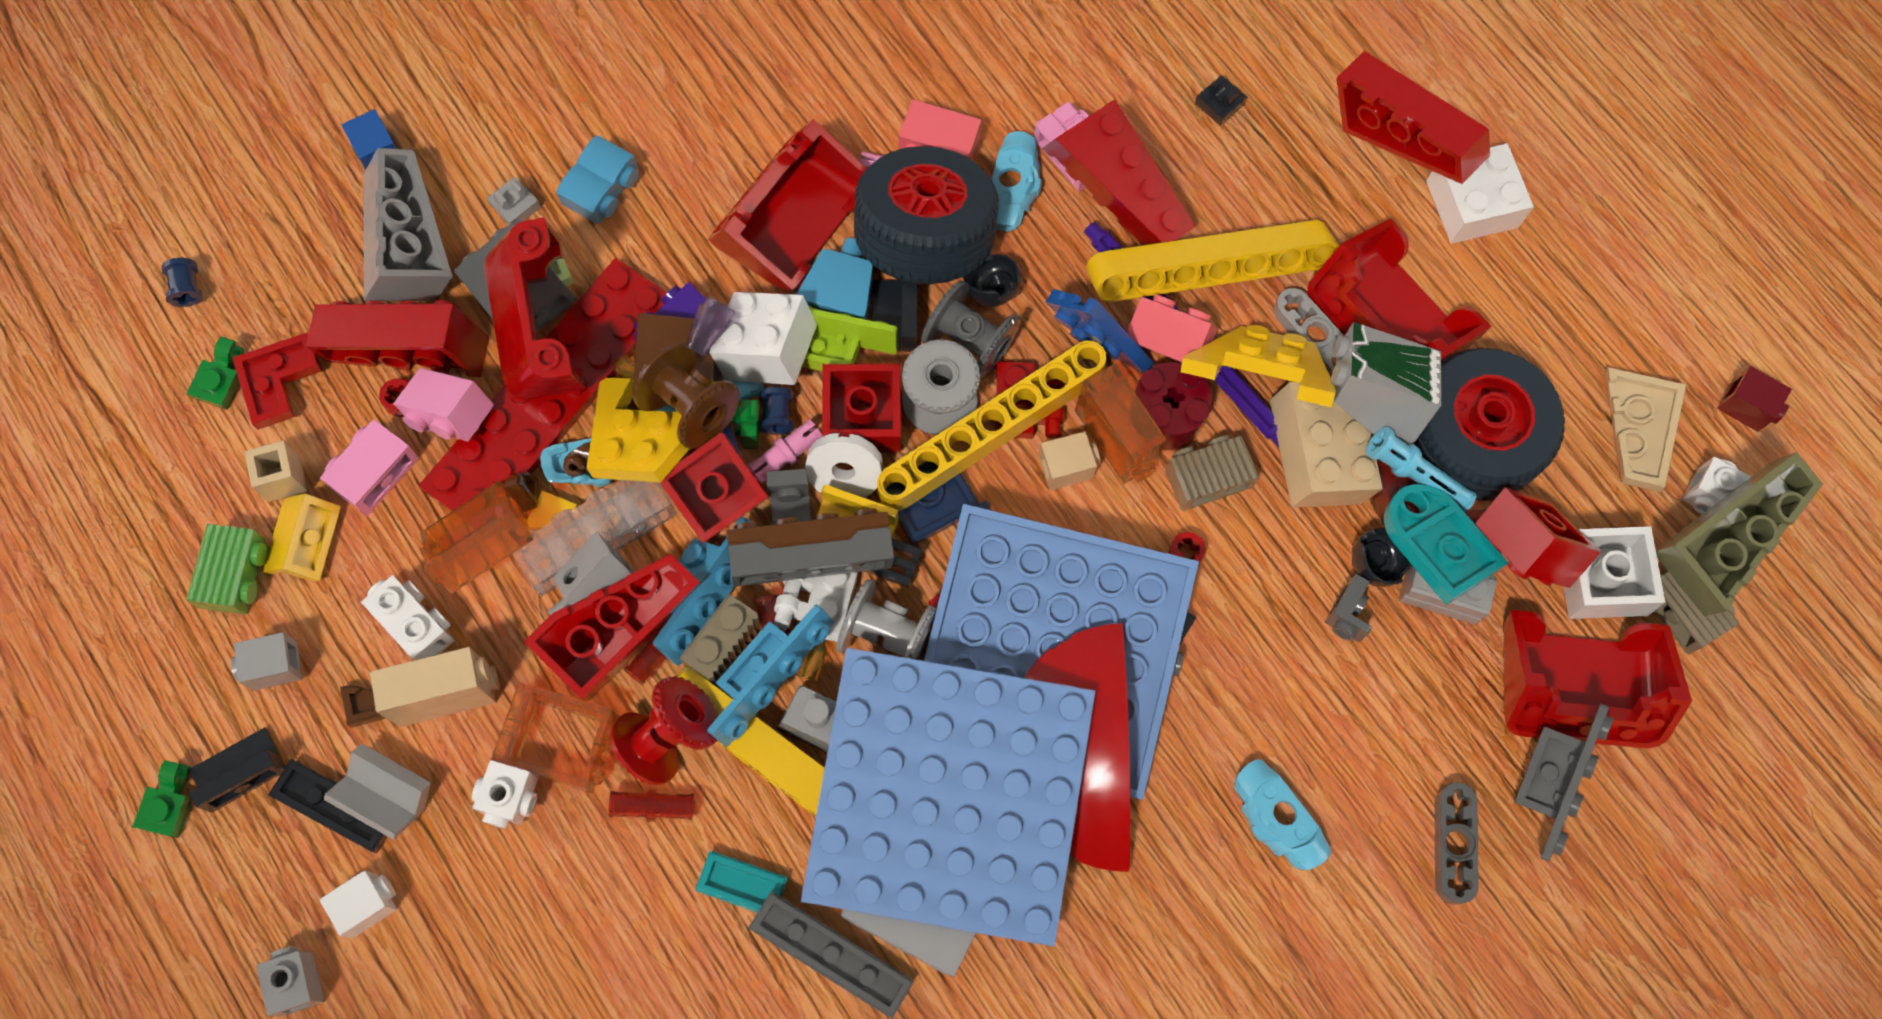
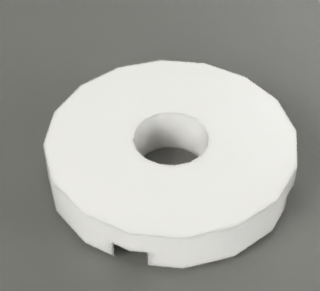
M833 433L817 439L809 448L805 469L807 470L808 481L819 492L822 491L824 485H829L860 497H866L877 488V479L883 471V460L877 448L861 436L849 434V437H839V433ZM847 463L851 465L853 469L842 470L838 468L835 464Z

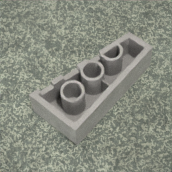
M377 148L363 174L364 301H437L453 276L414 150Z

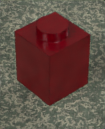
M1749 366L1732 380L1717 409L1759 432L1771 422L1777 424L1784 417L1789 408V405L1785 402L1792 389L1758 369Z

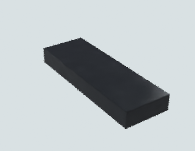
M290 759L268 795L365 849L378 854L388 836L325 801V793L337 783Z

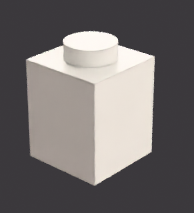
M365 870L319 899L339 936L355 938L397 910L391 899L396 896V893L388 879L384 875L378 876Z

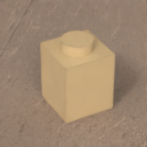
M1086 432L1047 441L1040 445L1038 458L1049 491L1094 478L1097 465H1100V456L1094 442L1089 443Z
M284 440L244 451L251 487L268 502L307 492L301 458Z

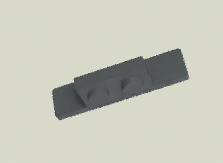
M1599 704L1585 742L1550 728H1543L1516 797L1515 803L1555 818L1541 854V859L1547 862L1550 861L1552 853L1557 856L1562 854L1569 833L1562 831V827L1567 815L1576 817L1584 797L1583 794L1576 792L1581 778L1591 779L1599 756L1592 754L1593 747L1597 738L1606 740L1614 718L1606 715L1609 709L1606 705Z

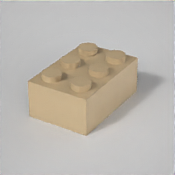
M1289 382L1270 399V404L1274 415V424L1277 425L1278 429L1276 433L1291 508L1358 505L1381 491L1383 487L1377 460H1373L1366 455L1367 445L1372 438L1371 432L1335 402L1331 408L1297 400L1300 383Z

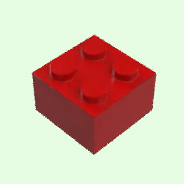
M823 364L822 437L833 433H839V437H849V434H853L871 442L880 453L901 452L900 364Z
M723 432L678 462L660 483L702 543L716 536L770 497L730 439Z
M1506 487L1475 523L1493 546L1509 559L1507 565L1516 575L1523 579H1528L1529 577L1538 579L1547 586L1556 584L1570 588L1601 553L1551 502Z

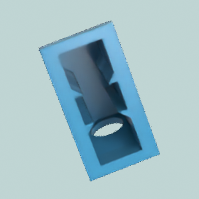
M846 238L841 252L830 249L821 250L797 295H803L808 306L817 310L836 314L845 313L855 318L868 320L874 280L873 264L866 259H862L863 254L858 248L855 238Z

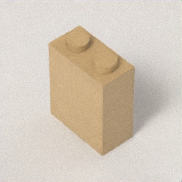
M470 647L370 672L376 712L399 727L496 703L494 690L500 689L495 667L489 666L485 657H480Z

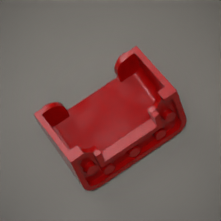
M812 119L795 132L781 147L715 228L708 241L718 250L783 292L788 293L794 290L797 293L808 275L807 271L810 268L808 263L845 216L854 210L856 186L867 168Z
M545 217L517 223L492 248L484 260V270L503 382L506 389L520 399H531L586 389L583 370L571 367L570 356L566 347L555 339L545 338L538 340L529 283L547 281L549 265L554 260L564 259L561 240Z
M1391 218L1342 243L1310 280L1307 287L1308 296L1344 336L1353 322L1441 351V362L1455 353L1458 354L1460 351L1466 350L1492 327L1479 312L1470 307H1460L1447 317L1405 272L1399 263L1408 252V239Z
M1510 610L1504 623V715L1509 732L1523 737L1540 738L1543 728L1547 727L1585 742L1599 704H1603L1609 707L1606 715L1614 719L1606 740L1597 738L1595 744L1653 748L1660 746L1670 738L1692 702L1670 625L1646 622L1637 623L1627 629L1620 641L1616 642L1545 635L1546 624L1541 615L1530 611Z

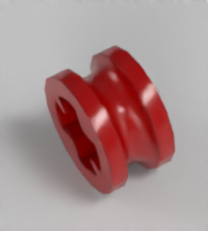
M398 378L384 383L379 392V400L389 414L395 417H404L401 411L393 404L395 401L392 396L396 392L401 394L409 382Z
M1191 532L1177 535L1169 547L1168 554L1185 558L1184 553L1178 552L1177 548L1181 549L1184 543H1188L1190 550L1197 552V555L1195 553L1192 555L1191 560L1199 561L1200 564L1206 553L1205 542L1202 538Z

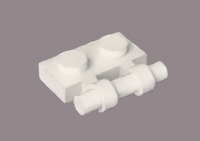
M858 572L783 581L785 584L783 593L777 597L774 611L776 612L774 624L779 628L786 629L790 626L791 619L801 621L813 606L817 604L834 621L825 640L837 642L841 627L850 608ZM800 590L811 592L808 603L797 599Z

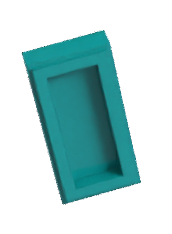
M710 850L695 891L758 913L771 891L782 898L788 877Z

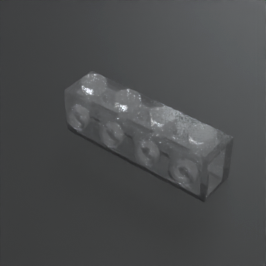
M620 480L619 483L607 490L602 488L594 491L586 498L585 503L575 509H565L557 513L551 519V523L538 531L533 529L519 536L516 544L509 547L540 597L557 587L553 580L555 574L594 533L598 532L618 551L676 516L675 508L660 483Z

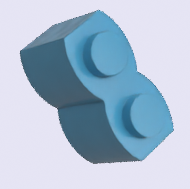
M596 135L587 144L577 163L562 179L556 191L560 203L596 224H599L605 217L609 218L617 208L618 195L625 188L630 189L637 180L638 166L635 157L631 153Z

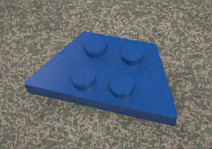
M1056 289L1052 290L1045 302L1056 312L1054 319L1071 329L1069 334L1079 342L1094 341L1099 343L1104 348L1107 356L1122 361L1141 374L1153 367L1154 362L1097 300L1088 298L1086 303L1080 302L1082 298L1077 294H1068Z

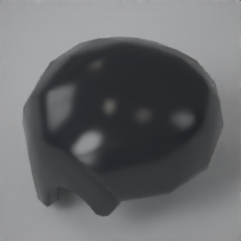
M990 253L988 258L978 268L962 277L963 281L969 284V296L979 305L991 308L1009 302L1017 296L1022 286V274L1016 261L1007 255H992Z
M1373 528L1365 531L1358 537L1352 548V566L1357 575L1370 581L1369 585L1389 587L1403 582L1402 577L1412 566L1392 542L1385 528Z

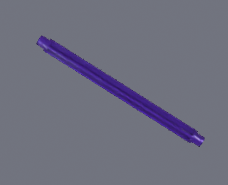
M1096 221L1092 222L1084 230V234L1092 241V247L1099 253L1123 249L1108 230H1103ZM1158 294L1162 297L1169 299L1166 294ZM1154 295L1145 296V298L1153 300ZM1175 305L1174 309L1180 311L1178 307ZM1222 366L1214 381L1261 431L1267 440L1271 439L1279 448L1276 433L1278 429L1277 425L1274 424L1273 412L1232 367Z

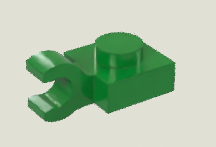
M221 336L214 348V362L202 359L186 394L195 400L228 410L240 385L232 357L243 354L244 348L236 346V341Z
M742 400V406L738 407L737 413L732 420L734 422V435L741 436L743 449H759L760 409L758 400Z
M167 760L163 761L158 774L159 788L146 786L132 826L133 828L179 838L192 801L191 797L181 795L189 777L191 766Z

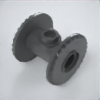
M961 280L951 286L941 298L925 325L921 340L922 343L939 340L945 334L978 355L980 358L977 364L980 371V380H982L995 369L997 363L1006 354L1019 330L1021 318L1014 313L1000 327L996 326L964 305L969 284Z

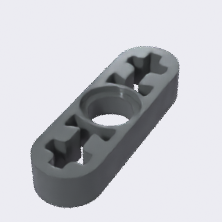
M1463 783L1447 785L1440 789L1435 797V889L1438 896L1444 902L1451 905L1467 903L1474 899L1478 892L1477 797L1474 791ZM1457 793V799L1465 803V807L1457 810V822L1465 820L1466 825L1452 824L1447 826L1446 820L1455 819V807L1447 804V798ZM1450 832H1457L1465 838L1467 847L1462 855H1455L1448 850L1446 838ZM1446 861L1449 863L1466 862V867L1457 869L1458 881L1465 883L1466 886L1465 890L1458 892V896H1456L1455 889L1449 888L1447 884L1448 880L1455 879L1456 866L1447 867Z

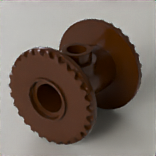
M675 343L674 345H668L667 348H662L660 352H656L643 366V369L640 370L639 376L635 379L636 383L633 385V400L641 410L647 412L658 410L667 404L674 407L682 415L677 428L678 441L684 447L698 449L729 426L739 407L740 392L731 381L723 380L713 383L695 368L696 356L694 351L685 344Z

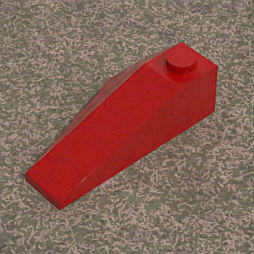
M670 554L604 589H599L589 594L588 597L568 607L565 606L553 612L524 643L581 700L588 702L619 672L694 591L700 582Z

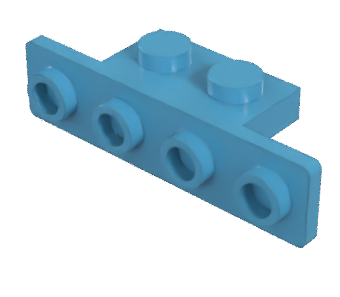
M740 517L735 525L751 521L748 518ZM727 537L720 547L693 539L678 560L700 584L671 614L672 616L653 642V645L675 665L679 666L682 664L679 657L734 588Z
M817 604L814 605L789 635H786L769 621L716 682L733 700L710 725L707 732L725 747H728L745 733L751 719L760 709L765 708L771 703L776 690L788 677L794 675L800 669L803 659L813 647L826 639L834 621L823 608Z

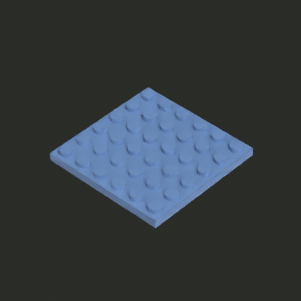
M963 504L924 661L1025 678L1027 671L1045 652L1055 648L1075 633L1097 626L1123 623L1129 725L1130 797L1143 800L1199 561Z
M846 648L801 902L1055 947L1095 690Z

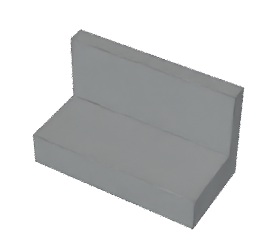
M361 744L351 752L347 775L325 793L324 800L394 840L424 812L431 782L366 745Z

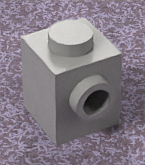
M284 632L234 643L235 657L231 659V670L234 678L249 689L255 691L302 680L298 642Z
M297 946L286 947L270 953L271 960L256 965L267 1016L284 1017L324 1003L315 958L312 952L297 951Z

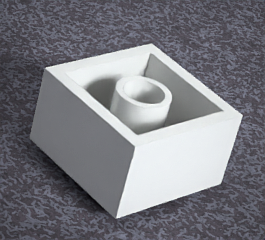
M1508 143L1490 147V157L1463 184L1433 171L1426 180L1451 244L1519 228L1534 208Z
M734 292L709 353L727 381L795 385L817 327V322L803 295Z
M1651 526L1578 529L1601 553L1570 588L1564 587L1569 619L1648 616L1665 603Z

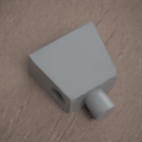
M596 532L555 574L553 580L563 599L551 607L548 613L551 615L565 606L568 607L588 597L589 594L599 589H604L636 571Z
M799 686L777 730L827 753L836 701L804 686Z

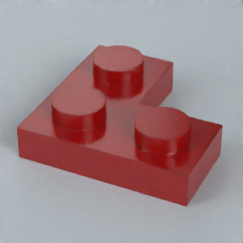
M308 332L232 357L251 423L257 430L295 417L286 383L322 371L318 355L305 347Z

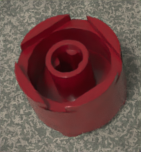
M1167 362L1146 370L1137 384L1130 405V422L1135 433L1158 449L1176 450L1189 445L1201 432L1212 408V392L1208 382L1204 377L1180 372L1182 363Z

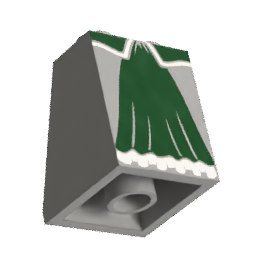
M1353 322L1345 336L1340 335L1337 338L1332 351V356L1336 358V366L1331 376V384L1335 385L1336 389L1334 402L1372 434H1375L1383 427H1389L1395 432V437L1407 445L1414 444L1441 407V351Z

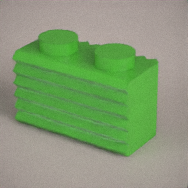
M206 524L186 601L199 609L246 615L248 606L254 603L258 592L255 578L258 574L257 569L264 565L267 558L265 539L252 529Z

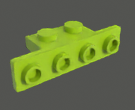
M809 306L817 322V327L802 367L822 371L823 364H855L860 347L889 354L897 353L898 328L896 326L889 325L883 321L855 318L845 313L836 314L817 310Z

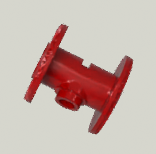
M667 677L656 684L652 693L653 709L649 713V717L635 712L625 713L614 721L610 729V745L613 746L612 751L616 754V759L620 761L621 766L626 769L628 774L631 773L633 778H638L642 783L646 782L648 785L654 784L657 786L673 779L679 767V758L676 750L678 744L681 743L686 747L696 750H704L717 742V739L707 732L710 725L718 717V710L714 707L715 704L704 693L703 689L698 688L697 684H693L690 680H685L683 677Z

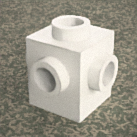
M490 760L485 776L479 777L473 788L472 801L475 802L472 809L484 814L482 822L506 829L509 822L522 825L524 817H529L535 807L537 793H534L538 777L529 771Z

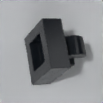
M1220 75L1197 95L1195 104L1221 126L1245 105L1247 96L1224 76Z

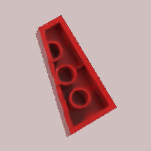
M1363 51L1336 77L1343 132L1460 184H1463L1490 157V137L1487 127L1368 52Z
M1115 99L1042 148L1051 158L1055 157L1075 181L1079 180L1093 194L1092 198L1102 207H1107L1118 218L1117 222L1142 246L1175 241L1195 227Z
M438 300L434 304H419L413 301H401L400 304H385L379 301H367L366 304H350L344 301H334L332 304L315 305L305 347L326 362L376 367V362L379 360L382 364L399 370L411 371L412 364H418L426 368H432V371L448 375L450 368L464 369L467 377L481 378L489 336L463 314L456 304L449 301Z

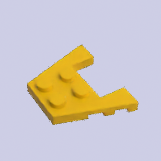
M1258 325L1240 326L1183 357L1180 371L1182 373L1215 380L1222 366H1228L1300 383L1297 400L1331 408L1334 403L1336 389L1331 384L1330 375L1316 343L1307 341L1305 337L1298 334L1290 333L1283 336L1270 333L1267 328Z
M631 378L603 379L599 383L587 470L593 478L661 483L690 449L684 447L677 438V428L682 415L678 412L629 410L627 408L633 398V381Z

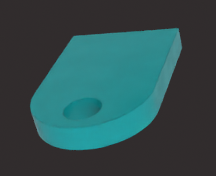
M1422 484L1406 486L1394 495L1385 508L1384 525L1388 536L1445 605H1448L1497 574L1508 564L1506 559L1448 494L1435 487ZM1404 501L1414 503L1418 507L1420 514L1410 512L1405 507Z

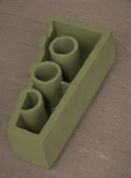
M1797 452L1774 460L1656 550L1657 558L1703 616L1726 612L1734 603V597L1742 586L1750 582L1757 572L1755 569L1764 557L1775 549L1780 542V536L1789 525L1796 521L1823 483Z

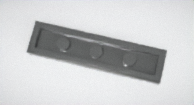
M772 891L748 927L751 931L893 1019L914 983L912 979Z

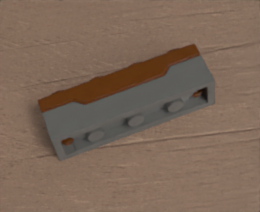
M867 508L854 512V516L838 517L836 513H824L815 516V520L799 522L798 518L788 517L776 520L774 522L775 525L759 526L756 522L737 524L734 526L735 529L726 530L733 587L890 569L893 565L894 553L888 512L878 513L877 509Z

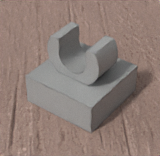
M513 177L486 198L489 206L507 225L511 223L516 225L519 222L525 221L541 208L539 201L516 177Z

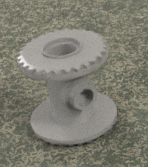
M933 340L921 344L910 353L902 371L904 387L902 403L907 418L916 428L928 434L938 435L976 410L980 371L974 356L964 346L948 340Z
M872 579L866 580L848 610L838 636L836 650L844 654L855 636L877 644L882 636L885 638L883 648L901 655L903 658L918 660L928 640L935 619L936 608L929 605L919 623L905 617L908 609L886 600L883 607L871 603L876 582Z

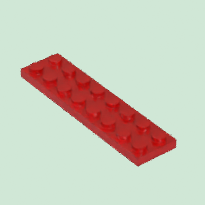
M614 258L546 337V339H555L566 347L570 356L571 367L583 370L586 389L531 399H520L512 395L504 386L492 399L491 402L494 406L470 440L458 439L418 485L420 489L482 534L512 499L511 495L504 488L506 478L515 473L524 474L529 472L533 474L541 464L540 456L542 451L551 445L558 444L597 398L599 383L605 378H614L635 353L636 342L633 340V334L637 331L634 325L637 322L638 313L645 314L651 311L655 314L664 305L661 300L667 293L617 258Z

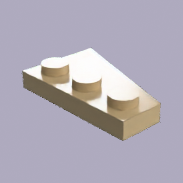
M1608 367L1605 372L1621 483L1662 492L1666 485L1686 384Z

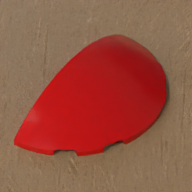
M1123 623L1097 626L1075 633L1055 648L1045 652L1027 671L1025 679L1095 690L1069 856L1075 858L1080 863L1098 869L1129 872L1130 759Z

